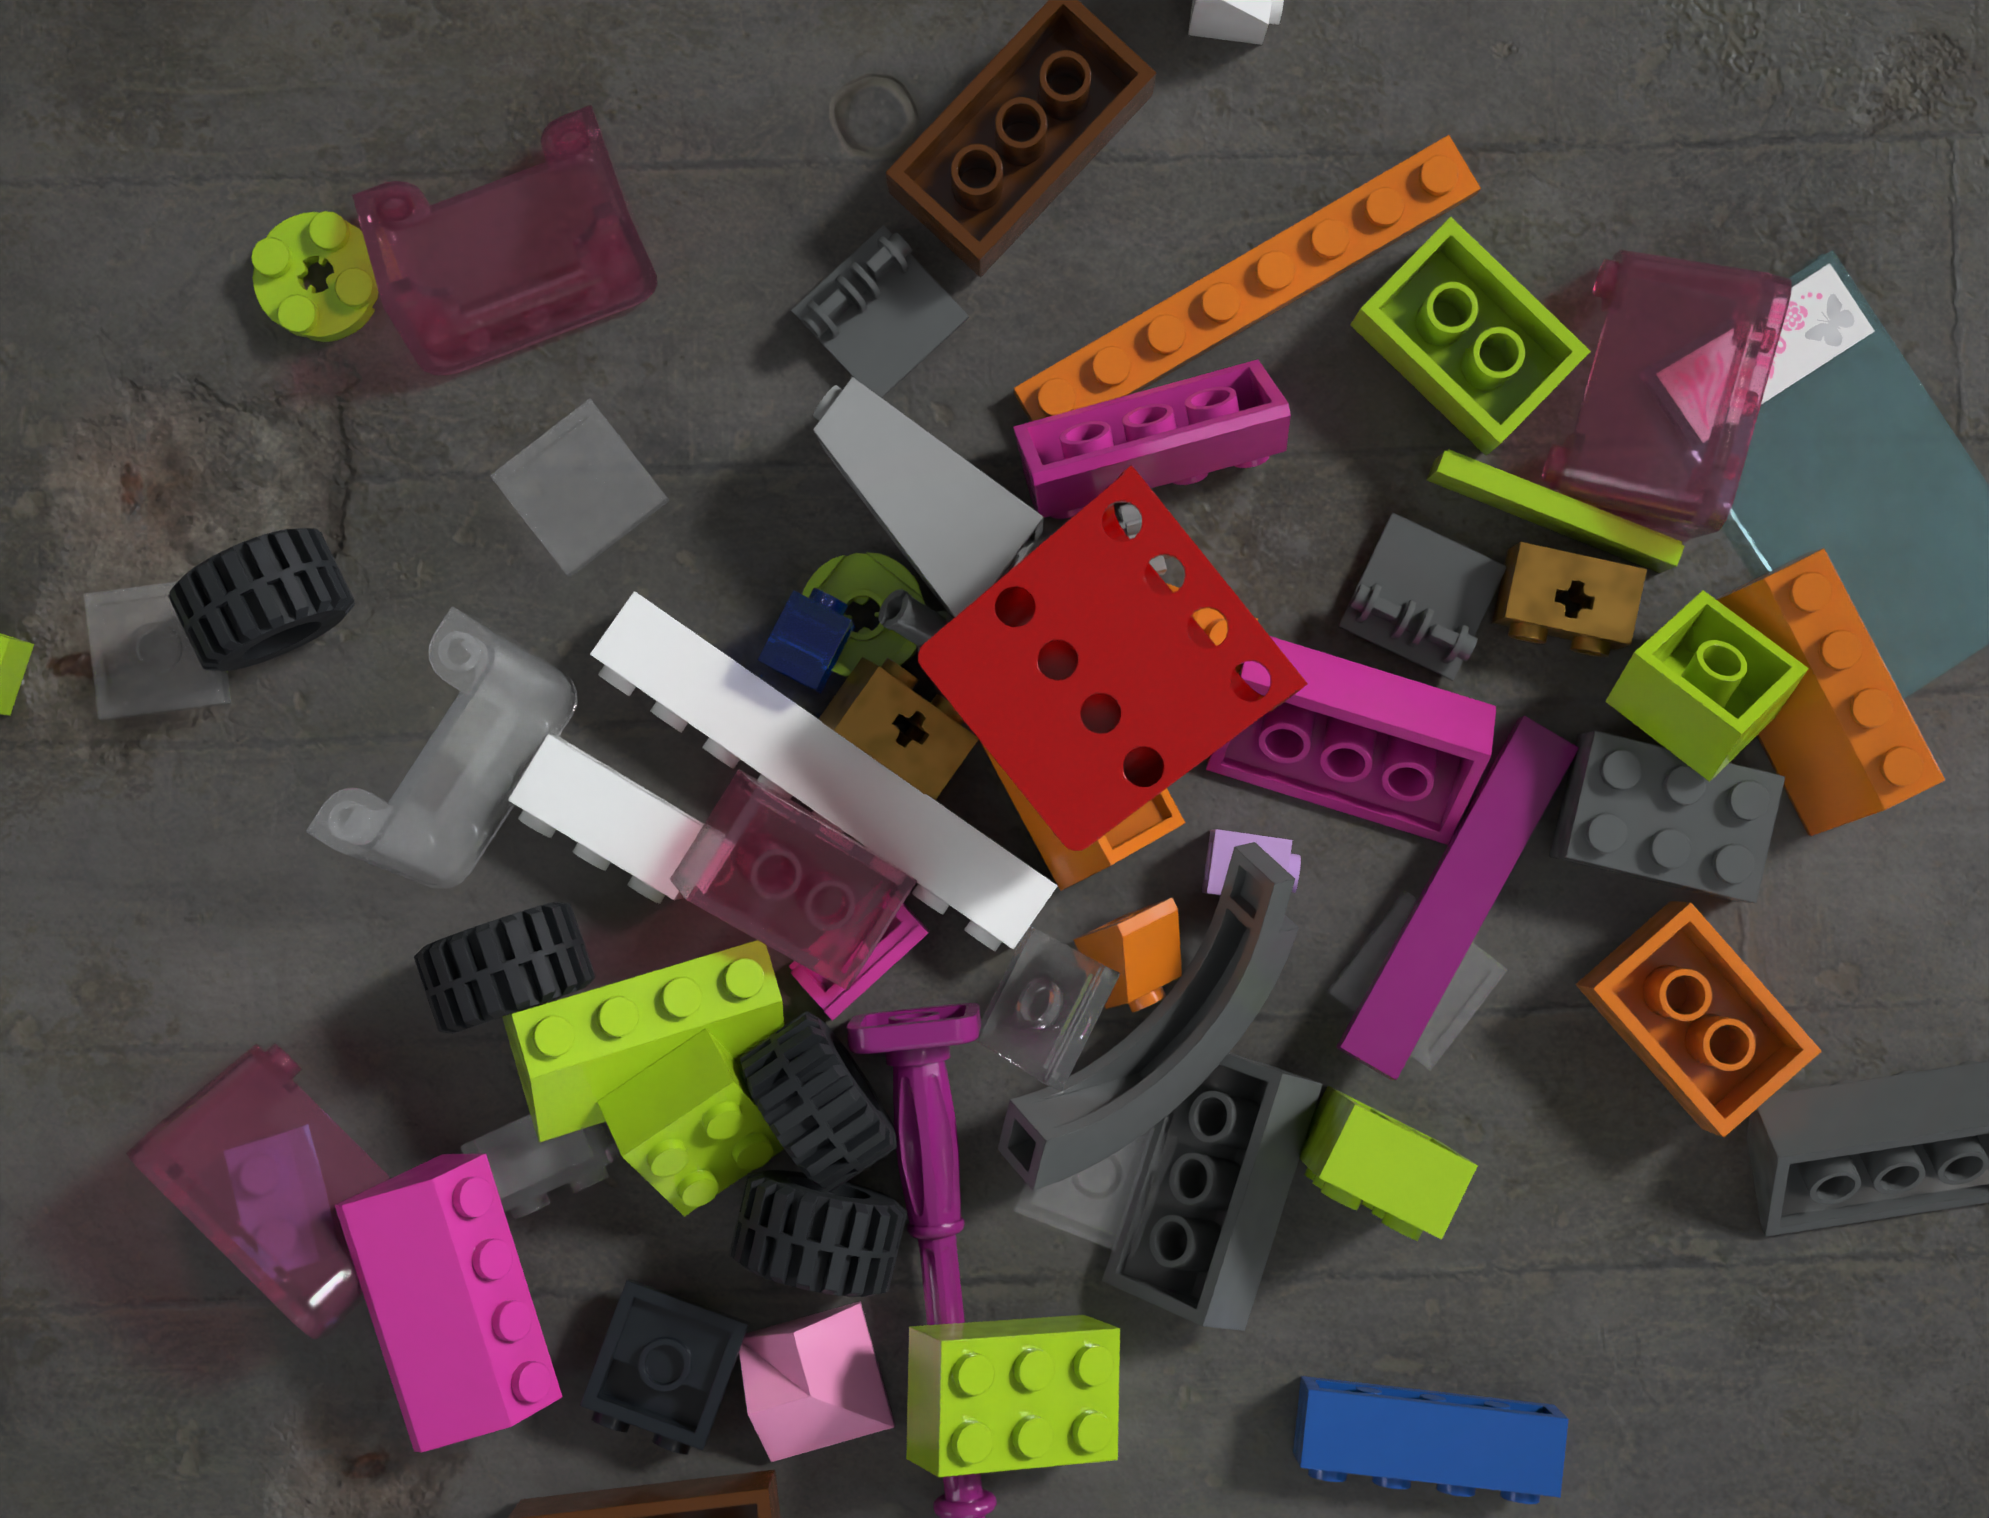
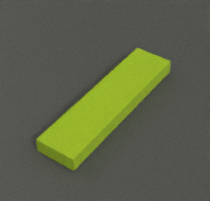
M1450 449L1441 453L1434 460L1426 481L1658 573L1677 567L1685 547L1682 541Z

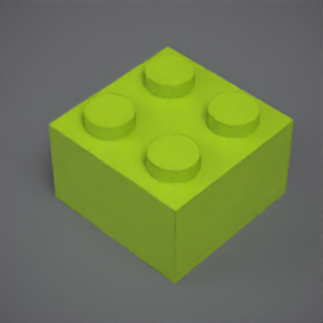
M1703 590L1633 653L1605 702L1710 782L1778 715L1809 668Z
M707 1028L597 1101L621 1156L684 1217L696 1208L712 1201L717 1194L752 1170L765 1165L773 1156L784 1149L755 1104L745 1084L741 1065Z

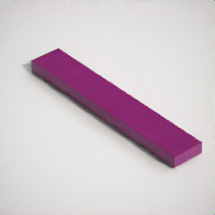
M1525 715L1518 718L1338 1042L1337 1049L1386 1078L1397 1080L1579 747Z

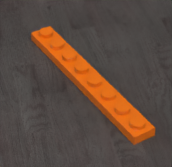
M1447 135L1014 387L1013 393L1030 422L1137 393L1478 194L1481 187L1450 135Z

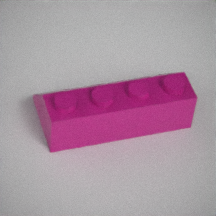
M1257 359L1017 425L1013 429L1029 494L1036 512L1044 518L1051 516L1056 519H1064L1075 516L1131 465L1148 486L1154 488L1169 483L1177 485L1193 484L1206 478L1209 472L1231 466L1250 468L1263 464L1269 459V456L1287 451L1291 414L1289 403Z
M1270 636L1308 685L1273 711L1267 712L1210 755L1206 770L1448 845L1491 758L1496 706ZM1253 661L1243 662L1239 675L1253 690L1265 696L1270 686V676L1267 670L1259 663Z
M486 1153L439 1155L335 1205L414 1452H426L512 1427L563 1397Z

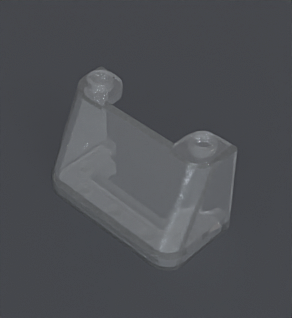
M453 606L432 637L429 645V661L434 672L460 692L389 802H386L374 793L360 788L338 791L332 794L323 804L306 830L307 833L336 851L432 889L452 888L461 884L471 874L515 806L508 799L546 736L551 734L559 737L573 716L578 704L577 689L573 680L565 672L489 623Z

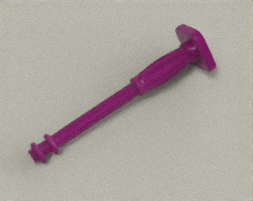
M960 1003L856 1015L852 1017L846 1027L849 1050L855 1054L885 1052L886 1064L893 1066L894 1130L897 1142V1161L909 1219L907 1231L911 1237L918 1239L927 1325L965 1323L956 1234L964 1229L965 1222L961 1216L960 1159L957 1125L945 1060L951 1058L950 1046L966 1044L978 1039L981 1028L979 1004ZM981 1473L943 1477L944 1494L937 1497L933 1503V1510L940 1518H986V1515L994 1510L997 1500L992 1492L983 1489Z

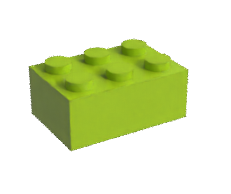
M1452 217L1365 303L1350 324L1485 456L1498 447L1591 352Z
M1327 1086L1312 1117L1299 1158L1307 1166L1304 1175L1313 1180L1312 1184L1319 1187L1321 1193L1356 1211L1360 1204L1372 1210L1371 1213L1382 1219L1381 1223L1415 1241L1419 1240L1423 1231L1442 1240L1478 1165L1442 1142L1330 1086Z
M1086 1315L909 1326L906 1459L937 1477L1118 1460L1120 1328Z

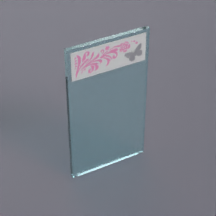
M1833 250L1827 254H1820L1816 261L1658 363L1649 364L1645 371L1639 374L1768 572L1807 552L1822 548L1826 550L1903 699L1989 644V485Z

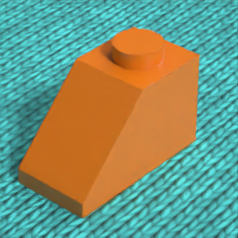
M1173 898L1126 913L1073 939L1106 1009L1127 1003L1132 1013L1146 1008L1167 996L1162 987L1163 985L1182 976L1178 908Z

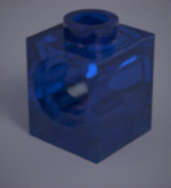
M813 588L809 598L793 590L758 661L821 694L856 626L851 619L843 616L848 605L817 588Z

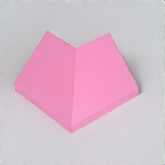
M861 1301L746 1333L739 1356L747 1413L771 1462L895 1427Z

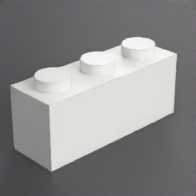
M551 734L546 736L508 801L523 809L518 818L522 823L549 838H552L556 830L578 842L573 850V853L604 871L607 870L610 863L615 864L632 875L627 884L629 887L661 904L665 895L673 900L683 898L721 835L719 832L561 737Z

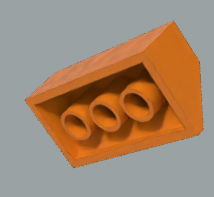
M1824 548L1807 552L1716 598L1717 601L1809 668L1778 715L1757 735L1776 774L1785 776L1783 787L1809 836L1887 810L1945 781L1941 770Z

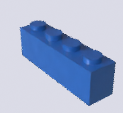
M1301 1376L1293 1454L1300 1468L1308 1469L1310 1477L1323 1481L1344 1482L1347 1480V1473L1372 1476L1374 1484L1391 1489L1411 1488L1412 1481L1437 1483L1436 1489L1438 1491L1454 1496L1471 1497L1475 1495L1476 1488L1501 1491L1500 1496L1512 1502L1537 1504L1540 1502V1495L1561 1498L1569 1419L1553 1404Z

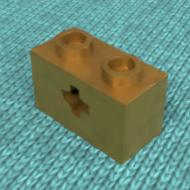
M1519 542L1508 549L1505 560L1507 568L1501 579L1492 623L1510 627L1509 637L1540 644L1546 643L1548 635L1572 640L1570 650L1597 657H1609L1610 649L1617 650L1631 645L1647 569L1525 542ZM1570 590L1569 599L1572 602L1579 603L1580 606L1579 610L1565 616V605L1554 601L1556 595Z
M862 657L819 720L920 792L936 800L978 741V737L962 726L964 720L948 700L936 694L930 703L914 692L912 689L919 680L897 663L887 658L880 667ZM898 714L903 715L907 721L912 723L905 734L892 724Z

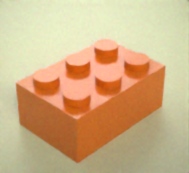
M1670 901L1575 984L1700 1128L1723 1138L1822 1052L1691 902Z

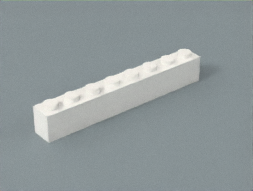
M633 592L590 653V655L604 664L598 675L628 696L632 694L636 687L656 700L650 711L681 733L688 723L709 737L702 748L733 769L740 759L761 773L754 784L782 804L787 805L791 797L794 796L810 807L813 812L807 819L808 822L837 842L844 833L853 837L865 846V849L859 856L861 859L889 878L893 876L897 869L918 883L912 894L943 915L947 908L952 906L970 919L964 930L996 952L1002 942L1014 949L1057 888L1055 883L930 796L920 792L823 724L818 718L637 592Z

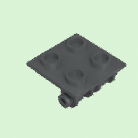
M884 225L791 310L852 377L881 398L969 318L968 314L910 254L913 250L904 238L897 232L892 234Z
M1392 512L1338 627L1454 681L1463 660L1467 661L1476 646L1478 638L1474 636L1507 566Z

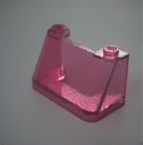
M592 105L560 116L547 125L540 138L546 162L433 205L429 204L424 193L417 186L401 181L386 182L352 195L383 308L416 362L425 372L434 375H452L637 306L646 301L655 292L658 284L657 274Z
M1626 250L1617 252L1612 260L1604 259L1596 277L1593 296L1602 298L1601 311L1606 312V317L1574 432L1566 438L1563 446L1553 444L1545 461L1542 480L1550 483L1549 489L1636 524L1684 537L1696 538L1718 532L1726 522L1735 499L1789 306L1792 291L1791 279L1761 271Z
M256 1043L152 1128L126 1154L136 1167L298 1328L312 1339L317 1340L327 1337L365 1299L335 1205L392 1177L301 1089V1085L294 1077L302 1068L278 1044L274 1043L268 1050H265L260 1044Z

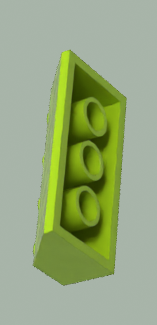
M764 938L502 1016L538 1142L606 1122L597 1101L705 1028L715 1036L741 1065V1055L784 1027L783 1001Z

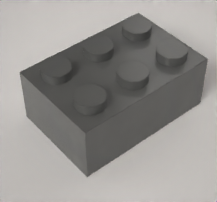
M1598 731L1577 734L1575 746L1579 747L1570 764L1549 854L1550 858L1728 901L1757 902L1785 776L1729 763L1709 782L1665 747Z

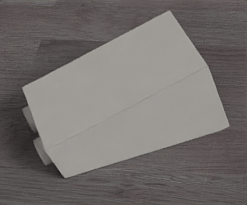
M854 377L850 379L843 390L837 385L833 386L817 406L813 417L819 422L813 430L823 450L946 612L950 613L954 618L1021 562L1043 533L1044 517Z

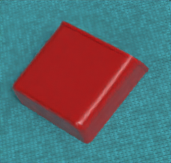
M1132 465L1124 470L1095 499L925 642L918 653V662L922 669L1061 843L1072 851H1082L1091 846L1267 712L1273 711L1308 685L1306 680ZM1125 502L1133 505L1139 511L1142 518V526L1134 538L1130 539L1119 524L1115 514V503ZM1168 555L1181 563L1185 578L1183 585L1177 591L1173 592L1149 563L1152 559ZM1210 608L1217 610L1223 615L1227 622V634L1221 644L1217 646L1193 618L1194 612ZM1253 661L1261 664L1267 670L1270 676V686L1265 696L1253 690L1235 670L1237 665Z

